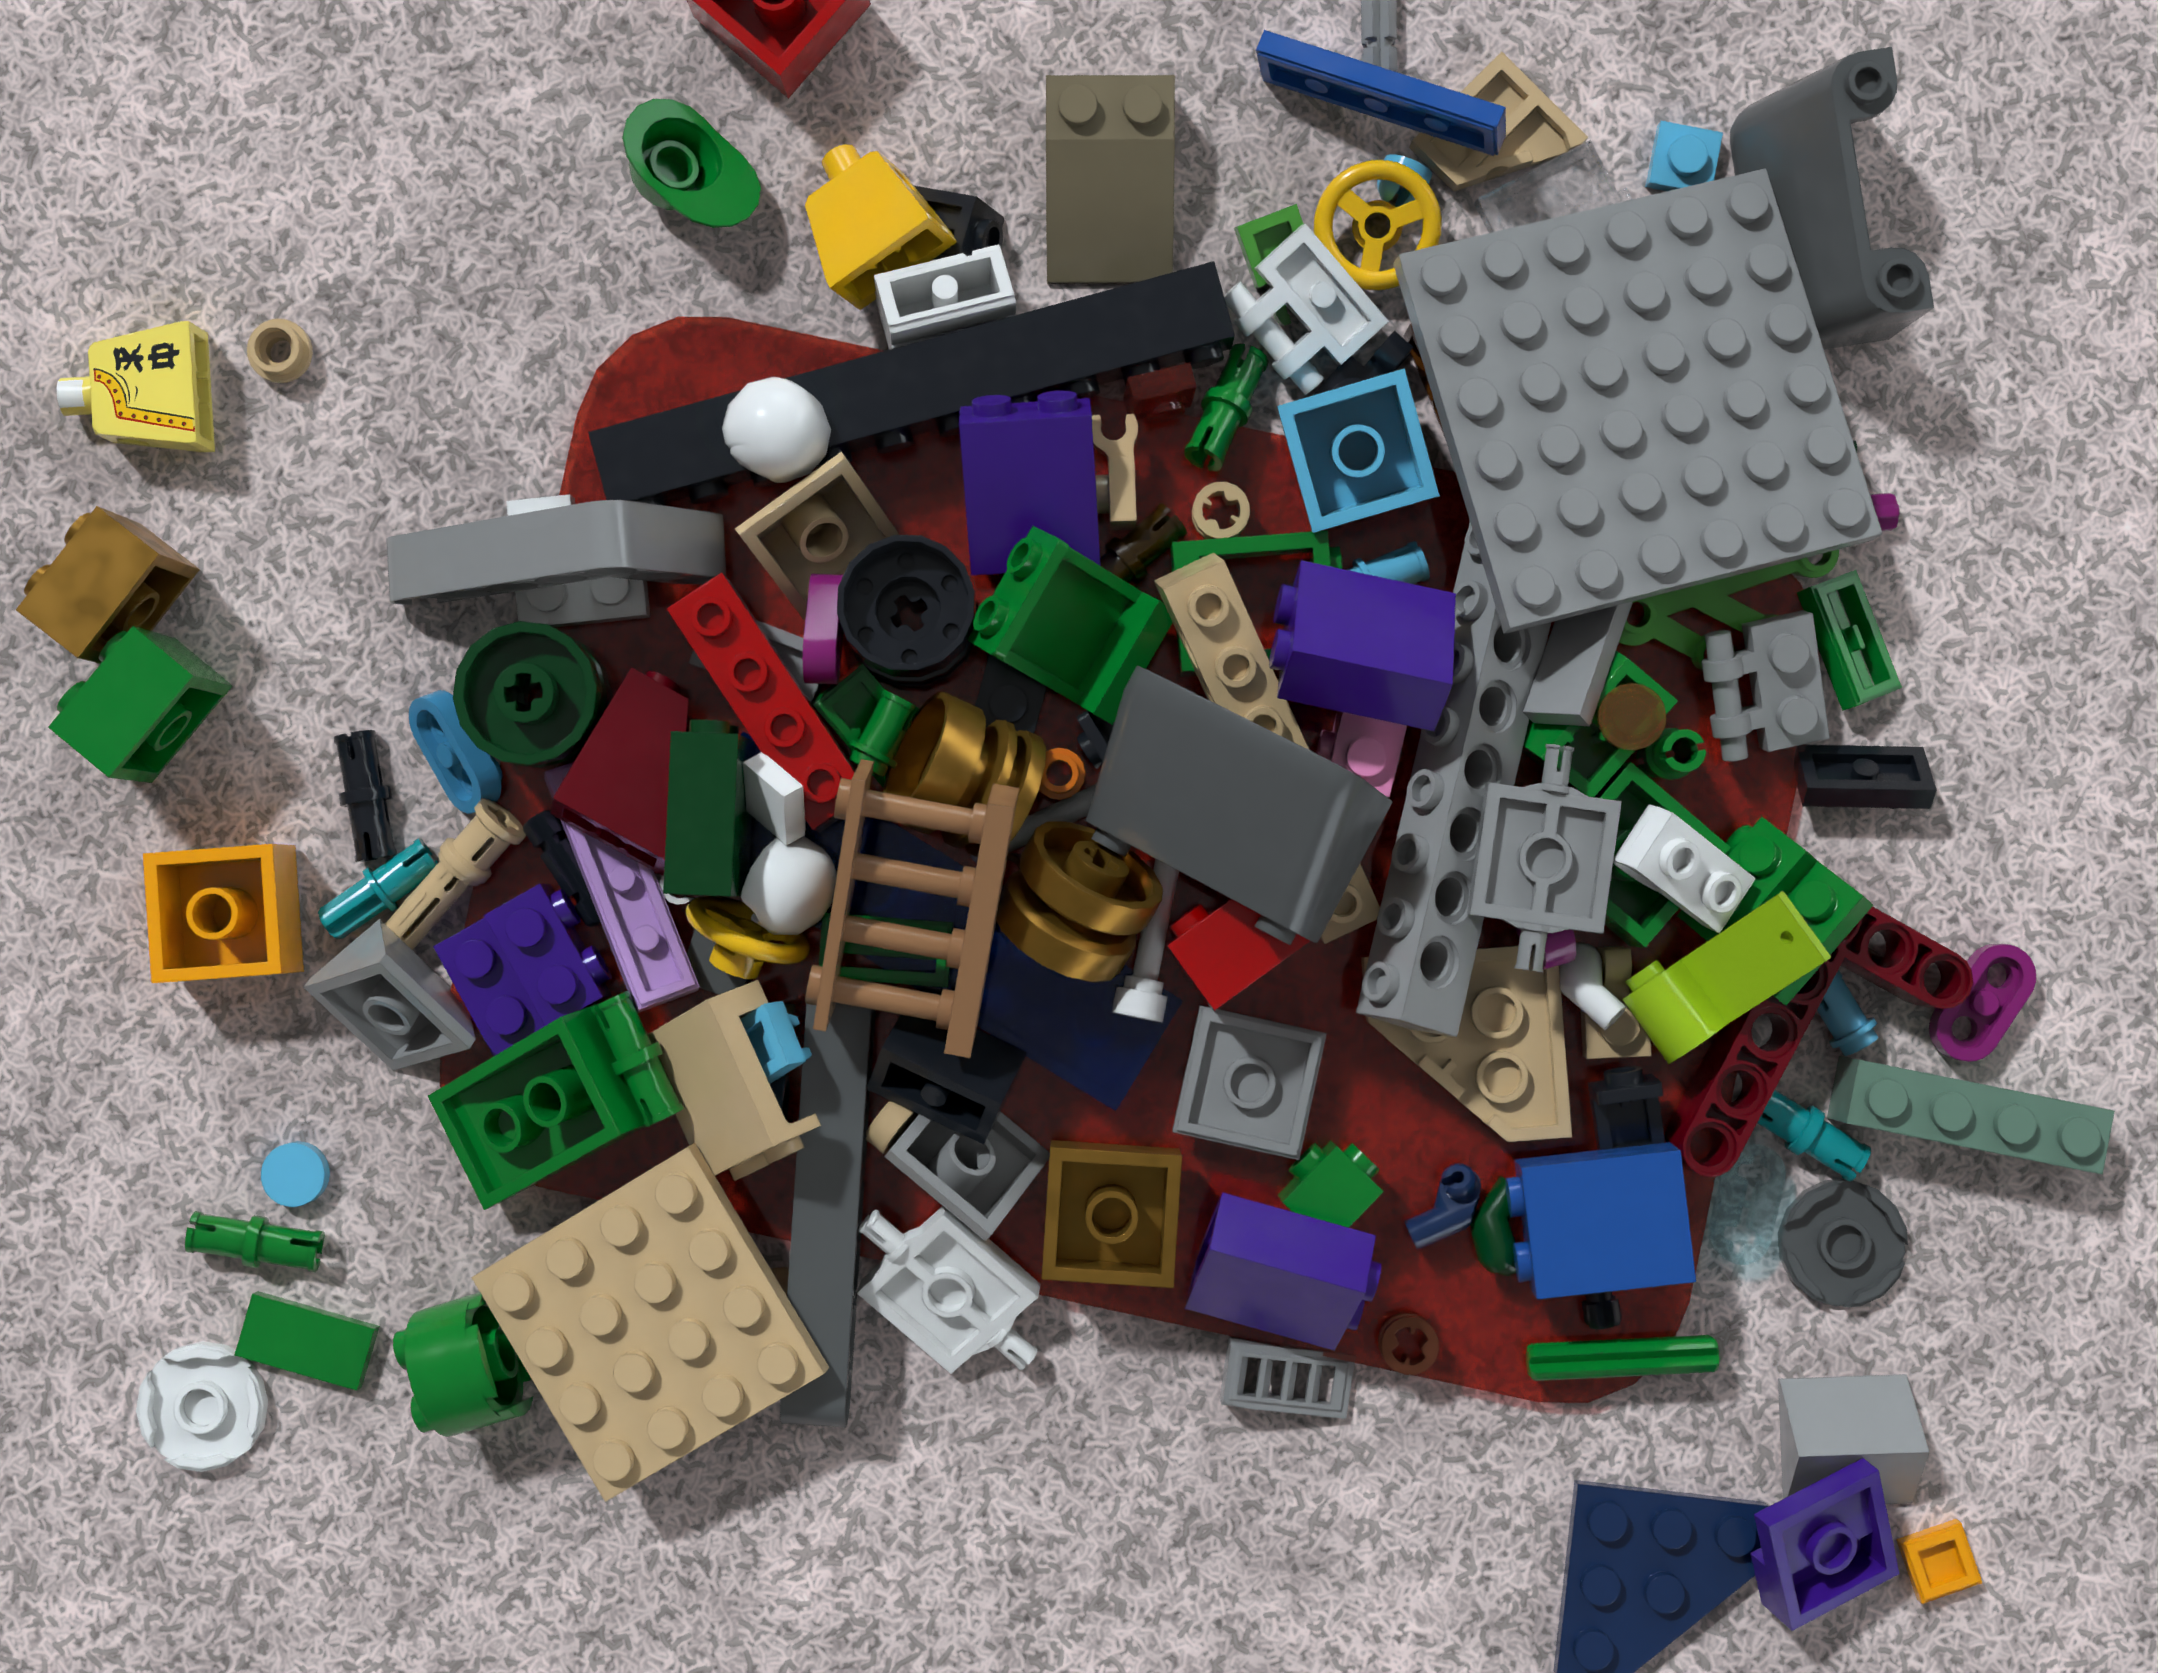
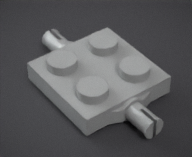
M1546 744L1542 783L1525 787L1485 783L1467 915L1501 919L1511 926L1521 929L1517 961L1514 968L1543 972L1547 933L1571 929L1603 934L1622 801L1588 797L1580 791L1568 787L1574 747H1560V745Z

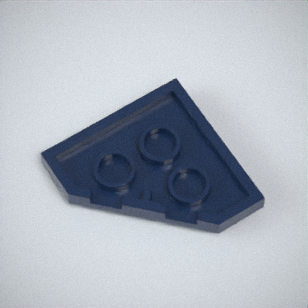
M1574 1480L1554 1673L1636 1672L1755 1576L1750 1553L1761 1548L1754 1514L1769 1506L1761 1501Z

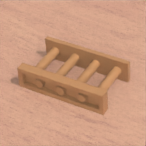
M861 759L852 780L841 778L835 803L834 818L845 820L823 966L812 965L806 991L805 1004L816 1006L813 1029L826 1032L836 1003L936 1021V1028L948 1030L944 1054L970 1058L978 1026L1020 788L993 783L987 805L975 803L973 809L870 790L874 761ZM865 817L967 835L968 843L980 845L976 868L964 866L963 872L862 854L860 853ZM855 880L958 898L957 905L969 907L966 929L953 928L952 934L851 916L850 911ZM845 942L947 960L946 967L958 969L955 991L943 989L942 995L840 977Z

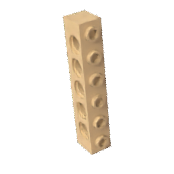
M1211 553L1154 580L1207 699L1309 750L1288 701L1277 698L1279 681L1274 670L1269 668V659L1225 561L1215 553ZM1359 864L1320 937L1324 944L1377 920L1380 906L1361 864Z

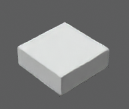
M762 752L744 761L743 771L747 812L786 846L805 836L803 785Z

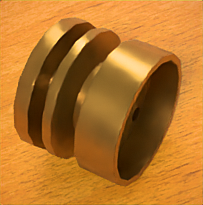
M936 692L921 706L918 715L914 717L892 760L898 764L895 769L889 767L883 793L973 809L975 803L987 805L993 783L1020 788L1010 839L1011 843L1027 818L1038 793L1045 768L1046 746L1042 737L1029 731H1016L1014 724L1006 720H996L986 727V718L982 709L946 692ZM903 824L925 834H931L935 831V829ZM941 831L944 843L956 848H963L965 846L968 854L978 858L980 845L968 843L967 835Z

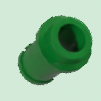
M883 690L881 699L859 741L851 740L849 746L854 748L848 760L856 765L859 764L861 759L874 761L872 773L883 778L889 767L896 768L898 763L892 759L914 717L918 715L920 708L887 690Z

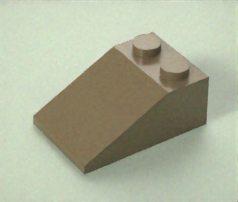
M1046 75L1047 284H1132L1173 272L1175 75Z

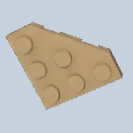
M1519 945L1477 948L1457 1037L1411 1030L1366 1016V1022L1503 1140L1516 1142L1572 1137L1559 966L1545 969L1543 972L1516 969L1514 967L1517 961ZM1361 957L1362 977H1364L1369 957Z

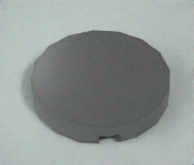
M1845 1179L1824 1180L1803 1190L1787 1207L1778 1230L1779 1258L1790 1281L1808 1297L1832 1306H1863L1884 1296L1900 1278L1905 1265L1903 1258L1905 1255V1244L1908 1245L1907 1228L1897 1206L1878 1189L1854 1180L1850 1182Z

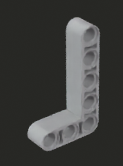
M602 500L401 534L386 539L390 603L399 605H412V599L437 598V603H444L606 577L671 584H704L721 572L727 577L722 514L634 501Z

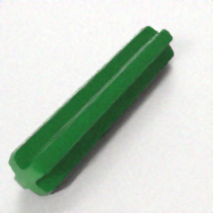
M1709 1335L1531 1343L1527 1346L1526 1367L1528 1375L1535 1381L1710 1373L1717 1371L1719 1368L1720 1352L1717 1340Z

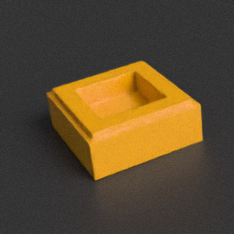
M1953 1519L1896 1539L1916 1598L1921 1604L1982 1584L1966 1534L1959 1520Z

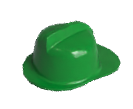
M652 99L638 105L626 119L622 139L626 157L629 160L632 182L640 195L652 205L665 210H675L694 223L712 228L733 227L749 219L758 207L761 187L756 171L747 159L692 107L673 99Z

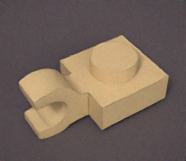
M1126 414V432L1118 440L1105 438L1101 432L1100 415L1092 416L1094 448L1103 454L1108 461V475H1096L1097 513H1109L1110 530H1133L1136 527L1134 445L1137 440L1138 423L1134 414Z
M1624 946L1597 947L1602 960L1603 986L1626 1005L1622 999L1632 993L1625 982L1632 977L1631 949L1624 948ZM1628 1007L1607 1030L1602 1029L1580 1009L1582 1056L1586 1059L1651 1056V1039Z

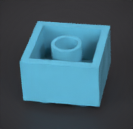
M1405 368L1277 406L1313 533L1440 496Z

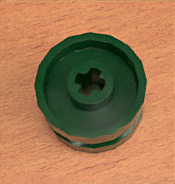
M524 621L493 628L474 642L467 650L456 670L453 702L459 724L477 748L502 762L541 769H551L575 762L613 697L606 668L587 645L548 624ZM537 686L543 689L542 698L533 699L530 707L528 703L530 691Z

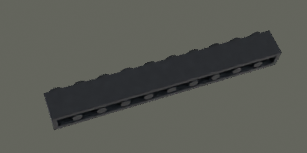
M1215 261L784 379L798 384L812 394L823 406L830 425L831 433L827 453L815 467L817 470L840 452L843 453L850 463L853 461L851 455L853 452L875 446L879 454L899 451L915 444L913 436L938 429L940 437L960 434V406H972V400L977 397L1005 395L1011 398V403L1036 402L1038 401L1037 396L1045 392L1072 391L1077 394V399L1091 398L1100 393L1099 385L1124 379L1125 386L1141 385L1162 376L1161 368L1186 362L1187 369L1190 370L1207 367L1224 359L1223 351L1232 349L1235 334ZM740 391L588 432L606 500H625L666 506V503L690 497L692 504H703L728 496L727 487L752 480L754 487H766L778 483L739 464L730 454V448L725 444L722 426L727 407Z

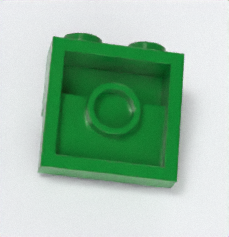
M1763 817L1753 827L1744 825L1735 830L1726 842L1731 847L1726 855L1756 879L1722 931L1784 891L1831 955L1873 906L1862 894L1817 861L1809 852ZM1683 910L1677 915L1706 941L1719 934L1704 927ZM1821 965L1773 996L1784 1005H1787Z

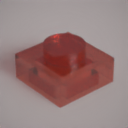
M1181 364L1128 377L1123 396L1127 414H1134L1136 420L1147 418L1150 424L1164 423L1182 416L1185 413L1184 409L1191 407L1197 388L1191 364Z

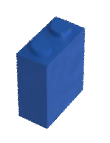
M1672 1143L1514 1160L1516 1177L1505 1179L1506 1195L1510 1217L1521 1216L1524 1242L1513 1243L1515 1269L1518 1282L1529 1281V1287L1536 1299L1696 1282L1681 1150Z

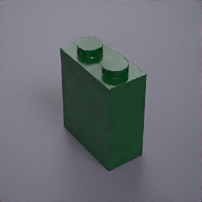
M690 720L689 732L671 731L663 894L741 896L750 867L752 815L746 810L743 762L755 756V742L740 735L739 726L730 725L728 721Z

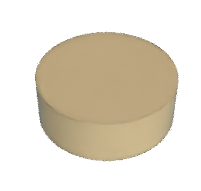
M889 1101L866 1131V1140L885 1154L919 1114Z

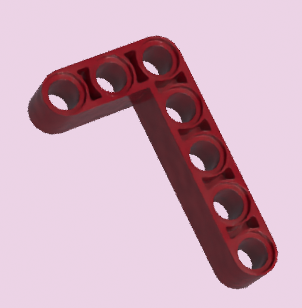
M1872 906L1832 952L1831 958L1819 967L1787 1005H1784L1772 995L1717 1032L1666 1129L1665 1143L1670 1142L1681 1150L1683 1169L1706 1177L1721 1176L1730 1171L1740 1157L1840 966L1907 1003L1947 1009L1954 1008L1963 1003L1971 992L1973 975L1968 962L1956 952ZM1879 932L1886 941V952L1882 960L1875 964L1868 954V944L1871 937ZM1935 963L1940 971L1941 981L1936 991L1930 994L1924 986V974L1930 964ZM1765 1014L1772 1024V1033L1766 1044L1758 1047L1752 1039L1751 1029L1755 1020ZM1736 1071L1742 1080V1090L1735 1101L1727 1104L1721 1095V1085L1729 1073ZM1707 1128L1712 1136L1711 1150L1706 1157L1695 1161L1690 1148L1692 1138L1698 1131Z

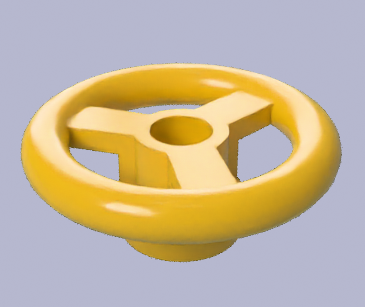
M1370 160L1347 168L1328 184L1316 207L1314 234L1361 289L1387 290L1400 285L1395 268L1380 271L1383 251L1390 249L1397 243L1402 234L1403 226L1421 219L1422 234L1415 250L1439 245L1442 230L1441 210L1430 185L1413 169L1389 160ZM1387 180L1404 187L1412 194L1415 200L1399 207H1395L1389 202L1382 200L1366 203L1351 189L1366 181ZM1337 206L1353 218V236L1356 242L1364 248L1360 268L1349 262L1336 245L1333 235V218ZM1372 214H1383L1390 222V230L1382 238H1373L1365 230V222Z
M704 896L695 898L686 907V917L691 926L701 935L715 943L709 958L710 963L727 974L743 979H756L759 976L764 961L777 964H793L801 962L809 954V941L803 933L799 935H773L769 933L765 928L751 920V916L755 913L744 902L723 897ZM770 940L783 941V942L786 943V944L771 943V942H769V941H770Z

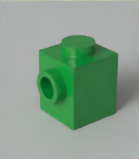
M1330 1140L1322 1149L1314 1143L1300 1155L1299 1160H1296L1288 1170L1294 1178L1278 1194V1197L1292 1212L1349 1228L1384 1191L1371 1180L1380 1169L1353 1143L1342 1151Z

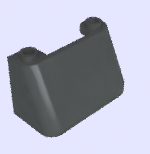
M1892 47L1851 54L1754 102L1737 116L1730 129V148L1735 175L1765 168L1767 170L1824 350L1889 340L1934 308L1929 274L1925 263L1916 253L1905 248L1892 247L1871 250L1851 124L1878 117L1892 104L1897 93V74Z
M1136 666L1122 694L1086 822L1097 827L1091 839L1126 857L1131 846L1261 914L1255 927L1291 945L1296 934H1299L1317 944L1393 801L1367 781L1342 766L1145 668Z

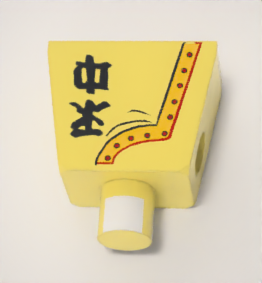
M180 321L94 342L88 349L89 376L60 378L58 380L57 400L64 416L92 414V427L95 434L112 443L196 452H215L208 333L190 321Z

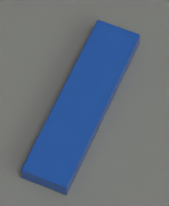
M1264 30L1257 45L1256 53L1261 77L1264 82L1492 156L1499 154L1506 137V108L1504 106Z

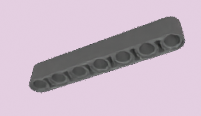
M836 1003L825 1032L813 1029L816 1006L806 1004L804 1047H809L812 1055L802 1064L799 1120L816 1113L821 1126L800 1136L805 1148L797 1151L787 1297L828 1364L829 1369L820 1377L780 1399L781 1424L846 1428L851 1399L861 1233L858 1229L862 1223L867 1155V1136L865 1134L869 1125L871 1091L867 1090V1086L872 1075L876 1010Z

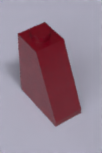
M631 667L552 799L550 814L664 876L671 731L686 732L689 699L680 694V687L668 677L655 671H647L645 675Z

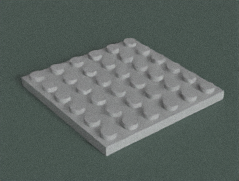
M1766 168L1398 254L1393 265L1504 634L1870 542L1882 535V530Z

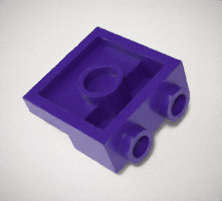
M551 884L536 885L484 914L485 918L433 946L493 1056L561 1016L593 1006L612 995L605 983L612 979L606 961L594 945L588 948L585 947L574 927L581 922L580 916L574 909L575 905L570 898H567L563 889L555 892Z
M1864 1458L1754 1514L1761 1548L1750 1554L1761 1603L1791 1631L1900 1574L1880 1473L1877 1468Z

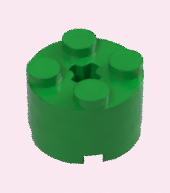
M480 1292L416 1311L410 1317L407 1328L394 1334V1354L399 1365L407 1370L414 1394L411 1399L412 1418L416 1427L422 1433L435 1430L442 1436L451 1437L523 1416L530 1410L533 1396L523 1399V1382L532 1379Z

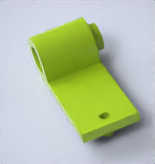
M1782 891L1667 969H1664L1657 959L1630 977L1625 982L1632 993L1622 1000L1663 1058L1670 1064L1703 1043L1736 1018L1826 962L1831 956L1784 891Z

